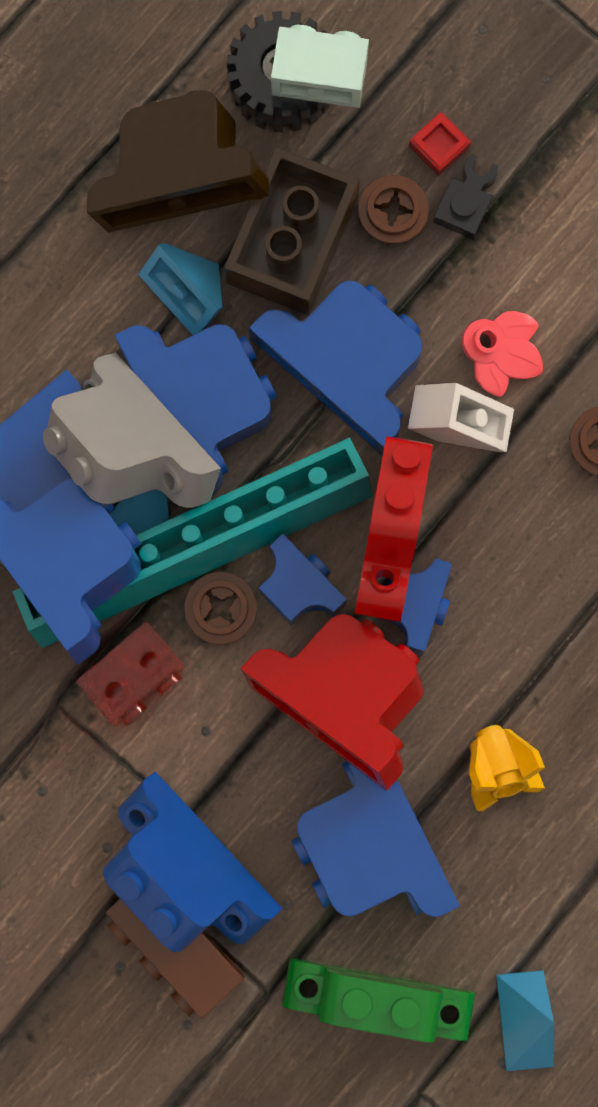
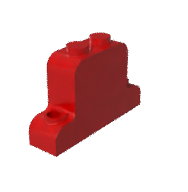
M386 436L354 614L401 622L421 521L433 444ZM386 577L392 581V584L383 586L376 579Z
M346 614L334 616L296 657L290 658L285 653L273 649H262L254 653L240 668L252 690L384 790L388 791L400 777L403 771V761L399 751L404 745L392 731L423 696L424 688L416 667L420 660L405 645L399 643L395 647L385 640V635L374 623L367 619L360 622Z

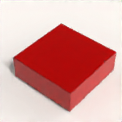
M442 112L437 114L409 140V147L438 176L471 146V141Z

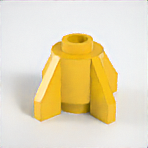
M499 725L486 727L476 733V739L469 746L471 751L469 776L472 781L471 796L477 811L486 810L499 801L498 798H506L521 791L540 792L545 789L539 774L545 766L537 749L511 729H502Z

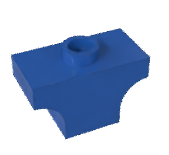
M284 534L279 536L269 546L276 565L273 574L259 587V591L291 626L310 611H323L334 617L346 606L347 599L326 578L331 572L313 553L306 558Z
M436 558L425 571L409 575L401 622L382 619L396 624L405 635L406 647L423 656L426 650L433 624L443 625L450 600L443 598L442 595L452 563ZM390 579L388 581L387 586L392 584V581Z

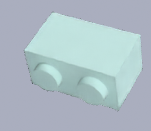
M293 25L290 28L279 26L271 74L272 96L360 108L368 60L369 39L360 38L359 35L349 31L329 34L316 32L315 29L306 25Z

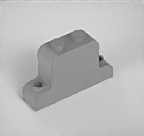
M116 352L98 357L94 361L90 379L84 381L83 390L58 397L53 401L48 425L43 432V442L47 451L54 455L62 464L76 485L80 486L92 500L102 504H112L151 490H160L179 506L187 508L196 507L210 502L221 469Z

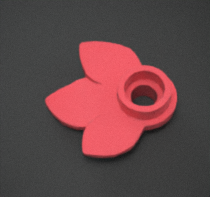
M507 311L493 321L479 319L470 323L465 328L461 340L463 351L474 362L476 381L488 393L502 397L508 387L509 378L530 379L542 374L543 362L541 355L534 344L529 342L538 328V322L531 316L521 312ZM481 333L489 336L491 340L490 348H485L481 345Z

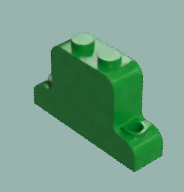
M290 957L281 1006L296 1011L318 1015V1021L340 1027L434 1043L436 1037L468 1041L475 992ZM305 979H312L318 985L317 993L311 997H306L300 992V983ZM446 1005H453L458 1010L457 1019L451 1023L444 1022L440 1017V1012Z

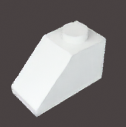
M458 383L416 385L408 429L439 442L495 452H507L514 409Z

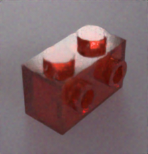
M146 621L75 682L110 724L117 726L123 722L126 726H129L148 709L144 702L158 691L161 696H164L181 682L183 678L179 672L185 666Z

